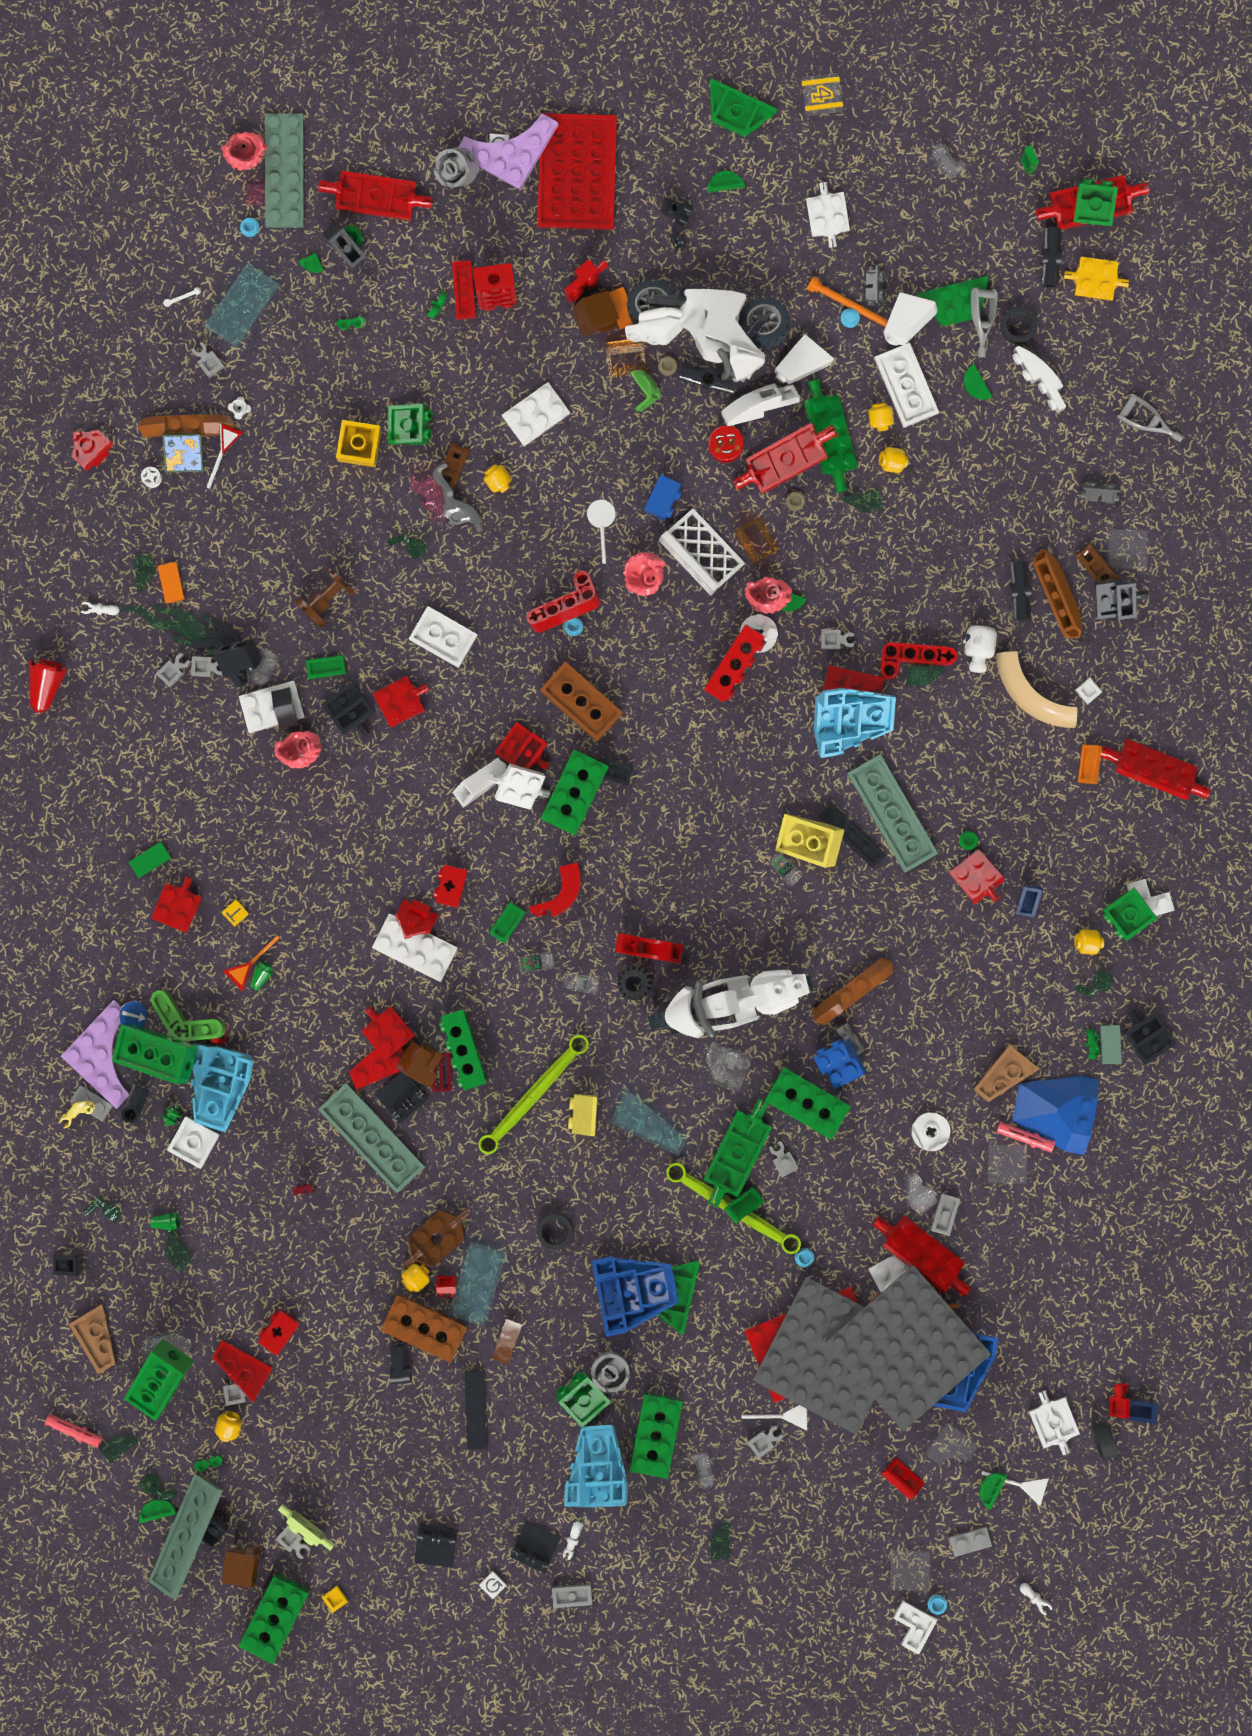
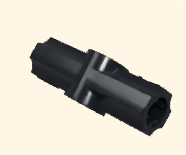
M1056 227L1045 228L1044 248L1041 252V255H1043L1041 262V286L1058 287L1059 267L1062 262V250H1060L1062 229Z
M685 363L682 365L678 379L699 385L704 389H712L734 395L737 382L730 376L728 379L723 380L721 374L716 373L712 369H702ZM710 375L713 378V382L706 383L703 377Z
M1027 561L1011 562L1010 589H1012V595H1010V598L1013 601L1014 620L1030 619L1031 584L1028 582Z

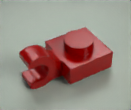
M1115 1384V1396L1109 1397V1416L1130 1418V1398H1125L1128 1392V1384Z

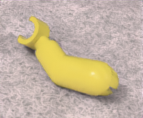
M92 1101L75 1102L67 1114L61 1116L59 1123L66 1119L69 1122L65 1124L64 1128L69 1127L72 1118H75L79 1113L91 1114L95 1109V1104Z

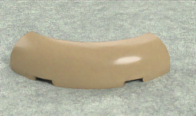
M1018 651L996 654L1000 678L1008 694L1021 709L1035 719L1053 726L1064 728L1076 727L1077 707L1056 704L1037 693L1030 686L1021 670Z

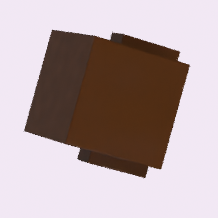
M608 290L582 298L572 309L583 337L593 335L598 331L602 334L619 327L617 323L619 316Z
M411 1041L396 1068L405 1075L431 1088L438 1076L433 1071L443 1055L425 1043L422 1047Z
M261 1546L235 1547L226 1551L222 1583L245 1588L256 1586Z

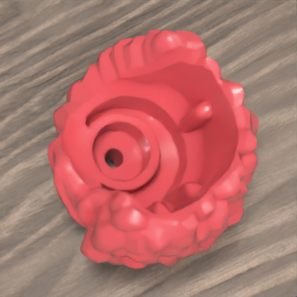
M245 131L233 134L227 144L223 145L221 149L227 163L231 164L232 168H237L241 171L256 167L257 163L261 161V157L265 155L264 151L268 149V145L264 143V138L261 135Z
M639 552L631 556L628 562H626L625 571L623 572L626 588L630 592L641 596L655 594L663 581L664 560L658 555L649 552Z
M764 577L762 580H757V582L750 581L744 589L748 602L757 612L773 614L775 611H780L791 601V587L783 580H776L773 577Z
M310 731L292 732L284 741H278L274 745L275 756L281 763L293 769L308 767L316 761L322 750L319 736Z

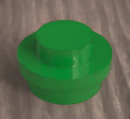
M972 831L963 832L959 837V844L965 850H972L978 844V837Z

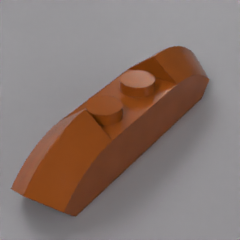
M169 415L143 418L137 427L143 437L147 438L162 437L163 434L201 433L202 436H220V423L233 428L234 422L230 416Z
M1041 549L1033 558V566L1060 630L1067 638H1080L1082 632L1081 615L1065 575L1054 556L1049 551Z
M880 958L812 1010L814 1021L825 1025L893 974L892 962Z

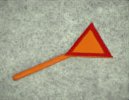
M279 935L269 942L249 963L223 971L241 991H243L251 966L280 938Z

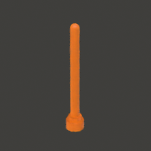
M812 277L807 290L812 293L819 291L886 327L887 319L822 285L819 278Z

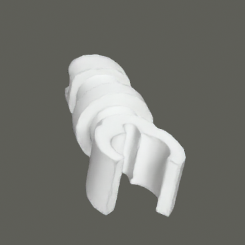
M90 602L81 603L82 605L87 604L92 608L88 611L82 610L81 612L84 614L96 612L97 615H102V613L116 615L119 613V608L115 605L104 606L102 603H98V605Z
M576 1521L573 1524L570 1537L567 1538L568 1544L564 1549L563 1558L566 1557L567 1553H569L568 1560L572 1558L574 1547L578 1544L577 1538L583 1527L582 1523Z
M1027 1583L1020 1585V1591L1031 1599L1030 1602L1039 1607L1042 1614L1046 1615L1043 1606H1048L1052 1610L1051 1603L1041 1599V1595L1035 1593Z

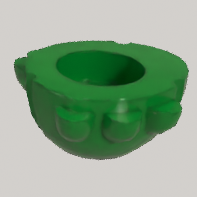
M348 225L343 228L356 245H361L364 237L359 227Z

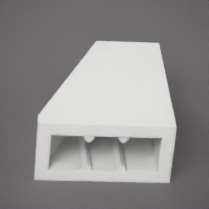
M900 292L884 330L886 341L892 345L899 344L904 346L936 315L938 311L936 302Z
M804 334L776 367L775 373L777 375L775 377L783 384L785 382L791 384L830 366L834 358Z
M497 758L463 780L452 792L464 808L496 785V783L489 782V777L491 774L502 777L507 770L506 764Z

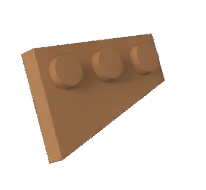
M1008 1045L973 1090L987 1102H990L1040 1069L1011 1045Z
M101 1304L69 1324L98 1374L116 1364L104 1306Z

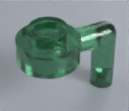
M400 534L388 539V543L391 546L404 542L407 545L409 555L414 559L423 557L426 554V545L419 538L412 540L406 534Z
M1100 971L1093 978V986L1087 989L1082 985H1077L1075 990L1090 998L1099 990L1102 992L1108 991L1113 985V977L1105 971Z
M101 1196L96 1197L83 1210L84 1214L89 1216L100 1206L104 1215L113 1223H116L121 1218L119 1215L121 1211L114 1204L110 1206Z
M156 1474L144 1475L140 1480V1488L146 1494L155 1493L162 1500L177 1495L176 1489L164 1492L160 1488V1479Z

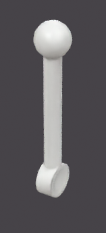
M196 287L193 291L174 299H165L163 303L166 307H169L172 303L191 295H199L201 289Z

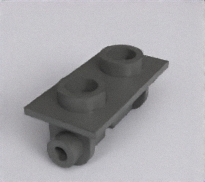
M876 265V270L875 267H868L866 271V285H873V288H866L865 302H867V306H875V303L883 306V301L886 298V293L883 289L886 273L879 265Z
M1087 481L1086 484L1081 483L1085 491H1081L1080 498L1084 499V501L1098 502V495H1102L1101 502H1119L1120 494H1117V492L1121 493V489L1117 484L1105 483V485H1098V482Z

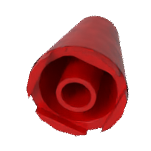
M35 658L29 660L30 707H33V711L44 713L45 710H49L67 672V666L61 668V663L40 659V662H35Z

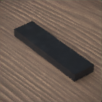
M831 802L818 815L824 823L844 829L842 840L872 869L886 856Z
M465 1371L467 1450L487 1449L484 1371Z

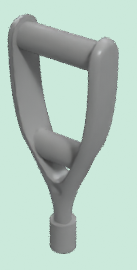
M973 288L971 291V314L980 341L978 357H986L985 342L994 323L997 311L998 292L995 289L981 290ZM979 297L990 298L987 321H981Z
M1134 394L1129 395V399L1120 415H1117L1119 420L1134 428L1165 433L1172 436L1178 442H1181L1184 438L1177 431H1172L1149 403ZM1136 401L1143 404L1154 414L1148 427L1127 419ZM1160 422L1161 428H1156L1158 423Z

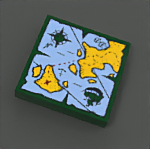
M169 433L162 435L165 473L204 472L201 433Z

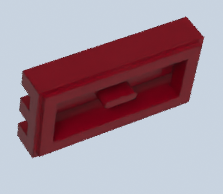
M440 1053L443 1055L439 1061L440 1088H436L435 1079L432 1084V1092L452 1091L450 1053ZM443 1057H446L447 1061L448 1087L445 1088L443 1075Z
M314 1183L298 1185L292 1189L293 1196L300 1193L301 1195L314 1193L316 1185Z

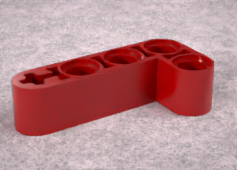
M578 571L574 575L575 591L534 608L527 613L526 619L535 632H544L592 611L600 605L601 601L598 591L588 572Z
M890 642L883 647L881 652L880 675L885 680L895 678L898 674L899 662L950 666L957 660V652L950 647ZM886 648H894L896 652L895 656H888L886 654ZM906 649L914 651L915 655L913 658L906 657ZM925 651L933 653L934 657L932 660H927L924 657ZM938 651H940L939 655L942 656L949 652V656H952L953 658H951L948 662L945 657H940L939 661H937ZM886 666L892 667L894 674L891 676L886 675L884 668Z

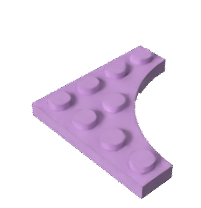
M541 113L537 121L528 130L515 138L502 142L485 143L464 136L458 148L468 149L475 156L479 168L521 190L559 124Z
M113 1000L61 1057L118 1109L129 1097L130 1093L120 1082L112 1062L113 1042L121 1024L119 1011L122 1007Z

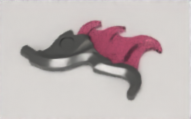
M447 462L438 465L434 469L433 475L425 481H417L415 475L412 476L410 482L412 489L426 498V503L420 502V505L436 513V516L430 515L429 518L432 521L442 522L448 518L450 520L448 522L449 525L471 522L475 525L477 532L484 531L481 522L483 520L478 511L469 503L454 498V490L442 475V470L448 467Z

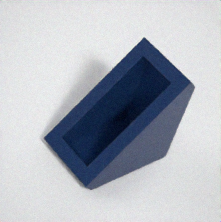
M1025 884L1020 885L1015 915L1034 918L1043 888Z
M1130 1399V1418L1126 1419L1157 1424L1158 1404L1153 1400Z

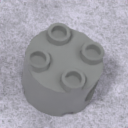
M466 148L445 149L438 154L434 162L436 163L434 174L437 180L446 187L467 186L473 182L480 170L475 156Z
M607 1351L596 1357L592 1364L591 1376L593 1383L598 1389L603 1392H618L627 1384L630 1369L624 1356L617 1352Z

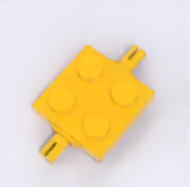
M1080 257L1079 267L1076 272L1064 271V279L1075 280V296L1112 301L1114 290L1117 286L1128 288L1129 279L1118 278L1117 269L1119 262Z

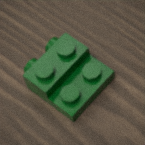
M1083 179V182H1078L1073 222L1112 226L1118 187L1113 185L1112 181H1102V184H1096L1093 179Z
M425 404L388 406L387 444H429V440L432 438L429 421L433 417L429 406Z
M1135 887L1103 909L1105 920L1108 924L1113 923L1117 928L1114 930L1120 939L1124 938L1126 941L1158 919Z
M585 1371L574 1374L571 1378L572 1382L567 1386L562 1385L559 1387L555 1396L558 1403L582 1428L611 1403L610 1399L595 1386Z

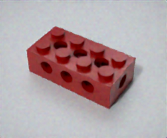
M511 263L473 268L479 309L483 308L484 311H491L497 306L512 308L513 304H517Z
M745 624L704 690L722 702L726 699L730 700L736 692L733 689L736 683L741 684L746 676L744 673L746 667L751 668L757 659L754 657L757 650L759 652L762 651L767 641L764 640L766 636ZM745 642L750 643L752 646L750 653H745L742 649ZM734 659L741 661L740 669H735L732 666ZM723 675H728L731 678L730 685L722 683Z

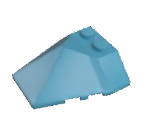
M846 688L825 690L820 693L815 700L814 734L820 758L840 755L849 747L860 746V742L869 737L873 740L893 731L896 697Z
M193 1043V1045L198 1046L193 1064V1080H191V1086H194L195 1098H192L194 1123L226 1132L250 1082L254 1060L251 1055L225 1047Z
M614 1425L581 1427L575 1449L578 1454L575 1463H571V1476L565 1485L564 1506H625L627 1504L628 1483Z

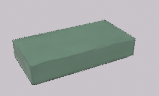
M1120 1025L1100 1026L1102 1064H1122Z

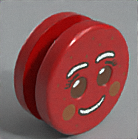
M727 425L716 428L711 433L708 443L709 452L712 457L723 463L735 461L741 455L744 447V439L740 431L735 427Z

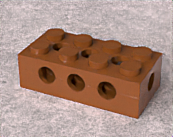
M566 661L540 689V692L597 743L623 715L620 709ZM565 685L573 688L570 694L562 692V688ZM579 698H584L587 704L579 707L576 701ZM595 710L601 713V717L597 720L590 717L591 712Z
M398 1293L380 1331L451 1363L468 1325ZM402 1316H410L412 1323H403ZM426 1323L430 1330L426 1333L422 1332L419 1328L420 1324ZM440 1331L445 1332L447 1339L444 1341L439 1340L437 1333Z

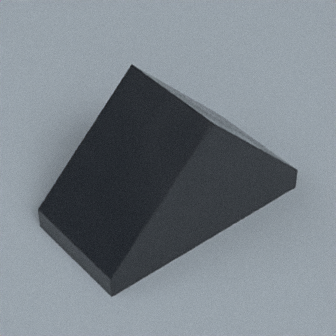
M290 687L271 691L273 709L279 728L299 725Z
M83 1254L53 1255V1275L79 1276L84 1273Z

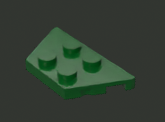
M711 78L710 105L712 123L746 138L777 113L776 108Z
M988 276L917 293L916 296L936 302L938 311L934 317L942 327L973 320L971 314V291L973 288L986 290ZM979 297V313H980V315H981V310H982V305H983L984 297Z
M700 1261L672 1267L679 1303L658 1314V1316L682 1335H684Z

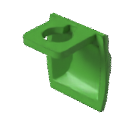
M637 370L630 373L648 397L635 408L636 411L642 412L656 400H659L660 389L657 387L653 377L648 375L645 370Z

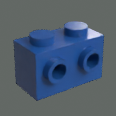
M660 475L644 508V512L664 522L667 517L671 518L675 509L672 505L675 500L679 501L683 490H680L681 484Z

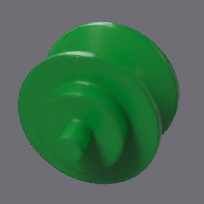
M179 1106L165 1107L167 1110L166 1115L161 1114L163 1121H165L164 1125L166 1127L169 1124L172 1126L173 1124L178 1125L176 1122L177 1117L182 1118L178 1110Z

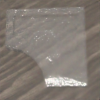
M947 1422L925 1454L939 1465L951 1458H961L968 1461L979 1445Z

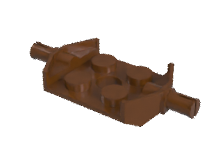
M465 1208L458 1215L442 1210L433 1215L407 1238L411 1255L401 1263L402 1266L407 1270L411 1265L419 1262L433 1268L465 1240L462 1222L471 1214L468 1209ZM432 1234H441L442 1241L439 1244L433 1243L431 1240Z

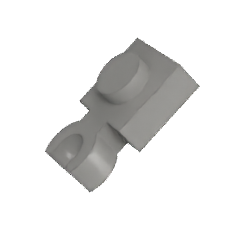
M201 342L200 345L203 350L196 352L193 348L192 352L196 357L201 358L197 363L210 379L222 370L224 365L213 351L207 354V347Z
M822 629L821 649L840 650V644L851 648L854 644L848 643L846 638L854 637V633L849 632L843 636L841 635V630Z
M182 653L176 656L174 664L169 660L156 673L170 688L184 675L180 670L187 668L191 663L189 660L184 664L180 663V659L184 656Z
M192 656L191 676L211 677V672H215L220 676L223 674L217 669L219 666L217 661L212 663L211 657Z
M848 1023L836 1029L844 1041L850 1039L858 1055L864 1051L856 1034L853 1035L851 1033Z
M779 1141V1151H774L772 1146L769 1147V1150L777 1156L772 1161L780 1176L784 1177L799 1168L790 1151L784 1154V1145Z
M236 1384L223 1386L226 1406L245 1402L244 1396L246 1395Z
M776 1425L769 1429L768 1434H765L762 1430L747 1441L758 1458L774 1448L773 1441H779L783 1438L782 1433L779 1436L773 1435V1431L777 1429Z
M288 1526L275 1539L288 1552H291L294 1548L296 1555L300 1559L304 1558L300 1551L302 1548H305L307 1551L311 1550L309 1544L300 1542L303 1536L299 1532L297 1534L292 1532Z

